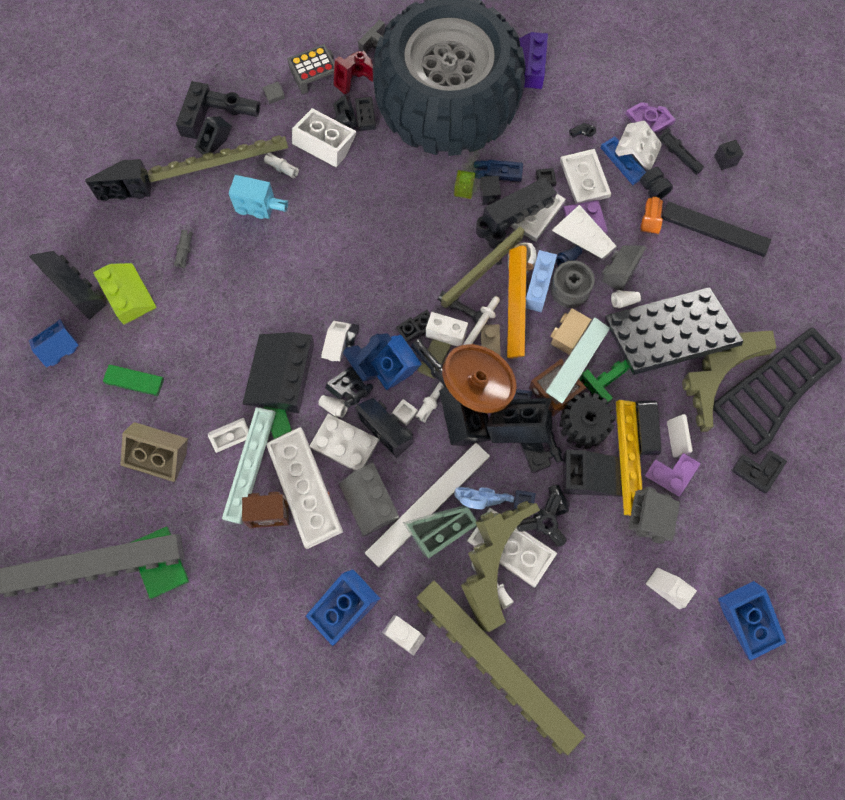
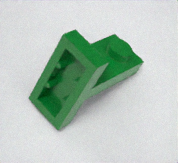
M626 360L622 363L620 361L616 362L611 367L612 370L610 372H603L597 379L587 369L581 374L579 380L592 395L594 393L598 394V399L600 400L605 398L607 400L606 405H608L613 398L605 388L629 370Z

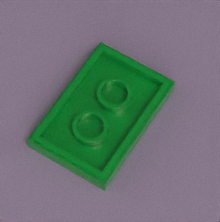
M166 526L133 542L168 536L171 533L169 527ZM181 559L178 560L179 564L166 566V562L159 563V567L146 570V566L138 568L150 599L189 582Z

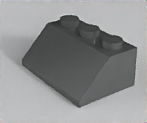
M374 463L354 471L339 483L363 537L399 519V515Z

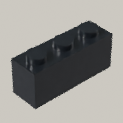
M191 81L176 122L180 136L198 139L209 108L206 105V96L210 92L208 84Z

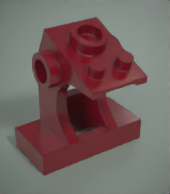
M365 51L355 52L345 59L340 56L335 59L333 85L345 95L350 92L351 78L353 76H365L373 82L372 60Z

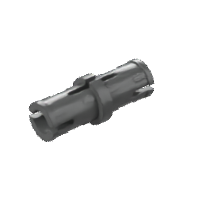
M181 230L180 241L176 246L177 254L174 262L176 267L178 264H180V268L186 267L187 256L191 251L190 242L193 235L191 231L187 234L188 230Z

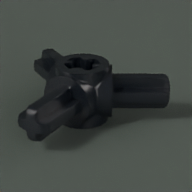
M550 493L545 508L540 509L532 518L523 519L516 527L519 532L534 529L537 532L542 531L544 535H549L558 547L563 546L567 539L558 528L559 523L556 520L558 515L555 514L561 501V496L556 493ZM544 519H545V520L548 519L547 524H546L545 522H544V524H543V520H544Z

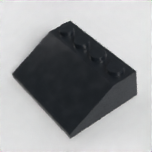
M296 332L259 334L243 405L282 409L294 413L300 412L314 348L312 335Z

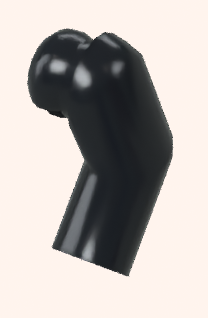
M582 123L569 130L572 138L580 134L591 137L596 133L595 126L587 123Z

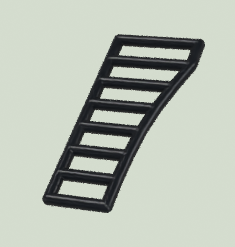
M811 327L714 401L713 410L752 454H757L772 442L781 424L799 399L827 372L842 361V357L815 328ZM812 337L832 359L824 364L804 342ZM798 347L819 370L811 375L790 352ZM785 358L806 382L799 388L777 362ZM771 368L794 393L788 401L763 375L768 369ZM755 379L783 407L778 416L750 387L749 384ZM741 390H744L772 421L773 424L768 432L735 396ZM729 400L763 439L754 445L721 406Z

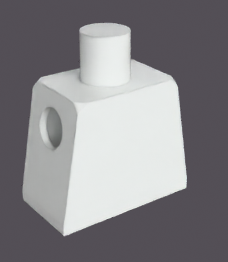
M394 615L382 631L384 635L413 656L425 640V637L419 631Z

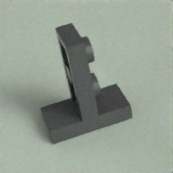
M379 19L358 41L359 51L367 53L372 47L376 49L380 36L383 37L385 23Z

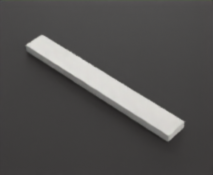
M475 443L365 552V555L380 568L411 537L403 522L434 514L455 492V489L460 487L490 455Z

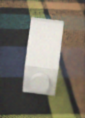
M656 568L646 582L647 586L678 609L685 608L697 591L681 578L660 568Z

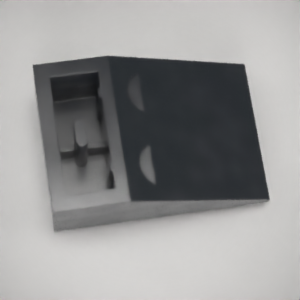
M141 159L122 160L85 179L97 200L101 201L109 199L125 200L127 198L142 199L151 195V182Z
M566 450L563 455V494L622 497L620 457L590 451Z

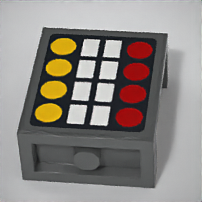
M325 43L287 58L289 69L302 95L308 93V83L331 74L334 75V57L332 51L327 49Z

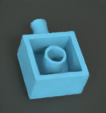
M239 175L234 176L228 194L237 213L241 215H254L259 219H270L272 209L283 212L287 211L285 208H288V200L276 199L270 182Z

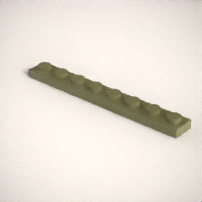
M278 135L268 141L258 140L252 145L242 144L237 146L236 149L230 150V148L220 150V153L213 154L210 152L200 158L189 157L184 162L173 161L168 166H154L148 171V177L150 182L286 149L288 144L285 136Z

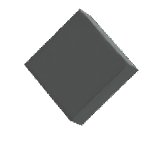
M279 82L262 87L269 104L285 99Z

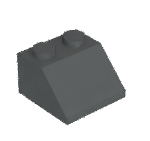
M623 245L620 251L616 250L611 258L612 264H607L602 272L605 275L602 282L617 290H623L639 264L646 247Z

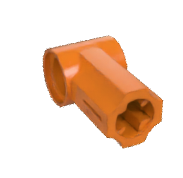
M652 197L647 199L640 231L660 233L663 204L660 198Z

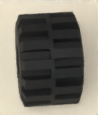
M583 393L581 397L578 394L572 401H569L560 416L562 419L559 422V427H563L561 434L562 436L567 435L569 437L566 440L569 444L574 441L576 442L575 447L581 448L582 445H585V449H590L593 445L595 447L600 445L614 428L612 423L615 421V415H611L614 409L611 405L607 407V400L605 398L600 400L598 399V394L594 393L592 397H589V393Z

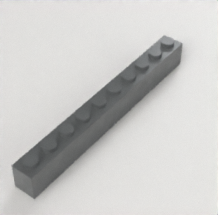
M173 534L0 568V595L4 594V597L18 595L17 591L25 590V593L37 592L38 587L45 586V589L57 588L58 583L65 582V585H73L78 583V579L85 578V581L98 580V576L104 574L106 578L118 576V572L126 570V574L139 571V567L146 566V570L159 567V563L166 562V566L179 564L178 560L185 559L182 537L179 534Z

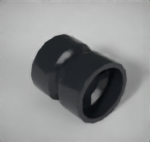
M659 167L650 169L640 178V183L646 190H649L648 194L651 198L658 197L662 199L673 189V185L667 178H664V173Z

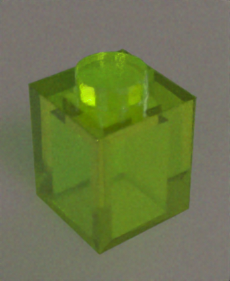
M457 171L454 196L472 199L475 183L474 172Z

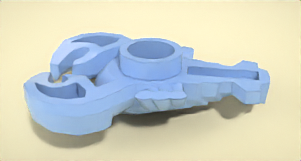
M458 487L454 492L456 499L460 500L464 506L472 509H484L504 501L514 502V496L508 493L496 494L494 490L489 488H479V491L471 488Z

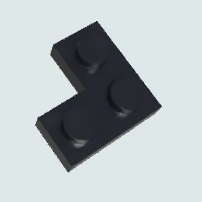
M771 450L767 452L760 464L743 454L731 471L766 494L787 461Z

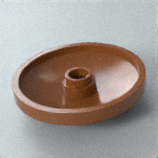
M474 344L458 346L449 353L443 363L442 375L447 389L456 400L472 410L483 413L498 412L504 409L515 396L516 379L512 369L501 356L486 347Z

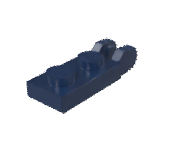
M477 160L474 162L473 166L476 169H487L474 170V178L498 176L499 180L522 182V162Z

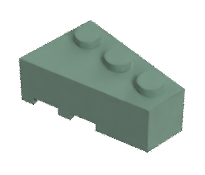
M459 506L403 522L424 556L430 558L474 528L477 520L468 507Z

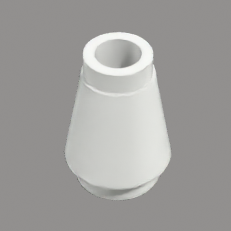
M617 290L611 295L613 307L619 309L639 303L641 300L640 293L634 291Z
M322 395L319 399V406L335 417H344L348 410L343 399L339 400L338 398Z

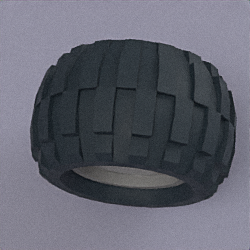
M424 0L421 4L414 2L402 10V14H397L388 23L383 37L380 36L372 68L375 99L387 126L393 133L397 132L401 136L402 141L411 147L418 148L423 146L424 152L437 155L438 151L448 152V156L461 155L462 150L468 149L469 152L485 147L486 142L495 141L503 134L507 124L510 125L520 106L525 83L526 66L523 48L520 47L519 36L515 29L509 25L508 21L506 22L505 17L493 7L487 9L486 4H483L481 0Z

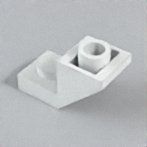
M338 321L332 322L327 331L321 358L330 361L341 360L344 355L342 352L345 349L346 338L351 324Z

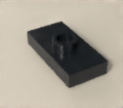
M372 97L355 98L359 131L375 130Z

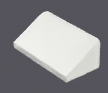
M684 414L667 421L674 458L680 457L682 453L690 455L693 451L687 417Z
M241 418L209 432L208 437L217 453L245 441L249 429L245 419Z

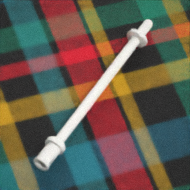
M493 297L487 307H481L480 310L483 314L463 345L473 344L487 320L495 318L496 315L493 311L500 301L499 297ZM441 382L438 383L430 397L424 398L423 405L415 415L416 418L419 417L418 420L425 423L432 410L437 408V399L440 396L439 390L444 388Z

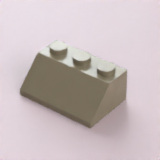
M134 422L122 433L120 465L175 482L187 454L188 438Z

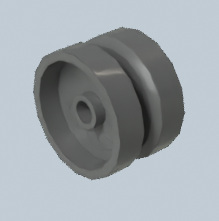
M579 261L562 263L556 269L550 288L553 299L559 305L567 308H577L583 305L588 300L595 282L592 270L586 264Z

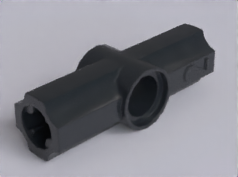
M210 91L206 96V105L208 107L226 110L231 115L259 116L260 101L239 97L235 92L224 94Z

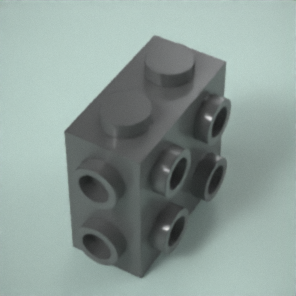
M650 487L635 491L628 529L636 532L637 536L652 538V541L655 543L663 544L664 541H672L675 535L680 502L672 499L670 495L657 493L656 489Z

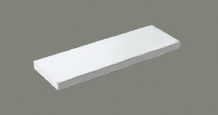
M299 427L266 444L304 547L309 549L343 533L303 429Z

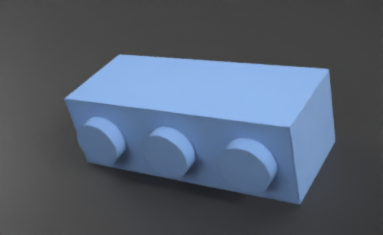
M539 250L526 296V309L542 312L557 254Z

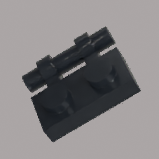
M351 366L330 380L325 387L339 400L345 396L347 400L344 404L347 408L357 405L360 399L367 397L374 388L371 383L365 385Z
M553 432L548 443L551 450L549 452H545L542 443H520L532 473L550 467V458L554 457L556 464L563 462L562 451L556 445Z

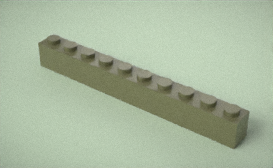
M435 581L430 583L416 597L418 601L416 605L424 613L428 611L433 616L431 621L439 629L442 626L447 631L445 635L453 644L457 641L462 646L460 651L468 659L472 657L477 662L475 667L483 675L487 673L492 678L490 682L497 690L502 688L507 693L505 698L513 706L517 704L522 709L520 714L528 722L533 720L537 725V732L543 738L548 736L553 741L551 746L560 755L562 753L569 755L584 739L585 735Z

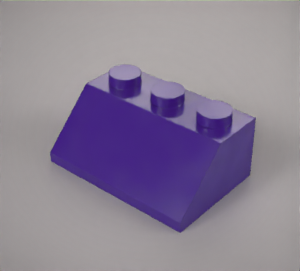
M530 32L519 38L526 66L524 88L542 89L547 33Z

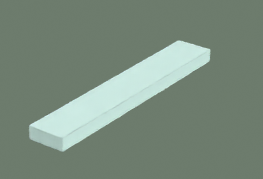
M597 318L592 320L546 390L548 394L563 403L610 328Z
M258 407L255 409L222 520L243 524L242 497H248V494L252 493L276 414L272 410Z

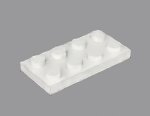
M489 508V510L487 511V512L492 511V513H497L496 511H494V510L491 509V508ZM476 527L467 541L473 546L484 543L478 527ZM515 528L504 547L499 564L535 588L557 553L527 532H519Z

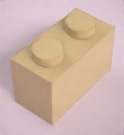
M571 309L568 314L565 312L560 320L562 325L560 328L556 327L551 334L553 338L551 345L570 355L588 328L591 319L574 309Z

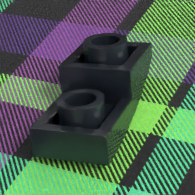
M425 310L413 319L410 317L398 325L396 329L406 342H410L426 333V327L431 314L428 310Z

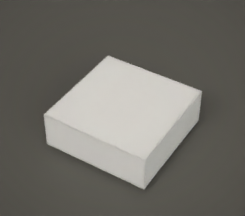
M403 399L391 414H394L401 423L407 426L418 413V410Z

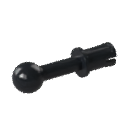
M442 290L437 300L441 302L442 296L447 292ZM458 299L449 306L451 310L456 308L472 317L475 324H477L483 314L481 311H474L460 303Z

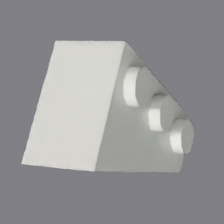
M580 205L552 230L603 260L617 248Z

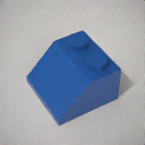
M61 319L29 340L31 350L46 368L50 365L58 364L61 361L60 358L66 354L74 353L77 350L76 347L79 346Z
M402 335L392 336L391 341L371 362L379 374L377 376L386 390L391 389L410 377L422 365Z

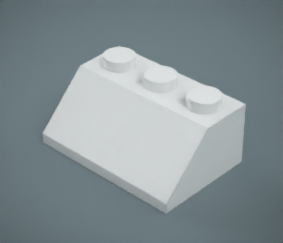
M312 108L292 128V144L337 167L346 157L355 138L356 131Z

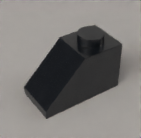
M220 116L206 117L194 148L203 155L210 152L214 153L227 140L232 126Z

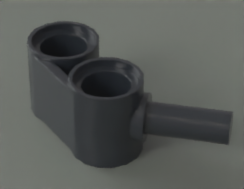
M483 216L477 219L476 234L480 238H485L489 242V246L495 249L505 240L506 232L499 231L494 234L482 218ZM502 258L496 263V265L502 264Z

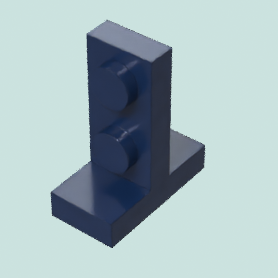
M388 333L373 335L370 338V342L363 348H360L359 345L346 347L342 352L363 382L373 380L379 375L371 362L391 341L392 338Z

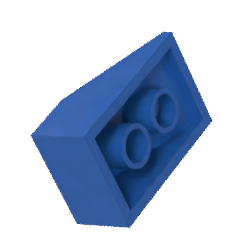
M352 569L340 575L308 612L306 617L326 640L334 646L381 598Z
M755 581L718 598L724 616L750 661L787 643L767 590Z

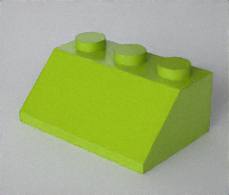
M132 263L108 264L93 272L116 316L123 325L157 308Z

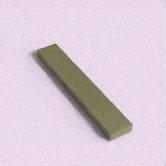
M521 226L517 228L442 296L441 305L445 309L448 308L523 239L525 230Z

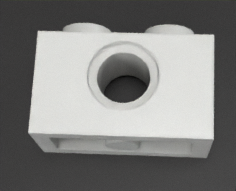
M431 312L426 327V337L454 346H461L467 333L468 322Z

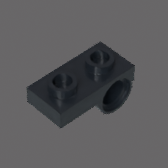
M344 95L333 103L336 113L333 119L354 129L358 125L350 97Z

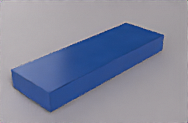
M614 136L601 144L600 148L627 180L634 185L640 181V178L646 171L631 154L617 155L615 150L619 140Z

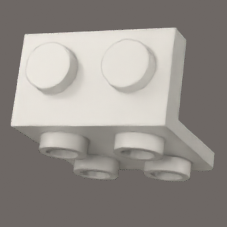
M646 121L627 124L615 152L618 156L634 154L646 170H650L662 143Z

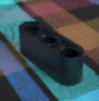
M636 401L640 455H660L661 436L657 401Z

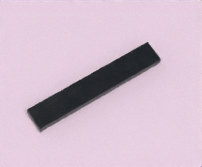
M669 201L662 216V219L762 257H765L772 240Z

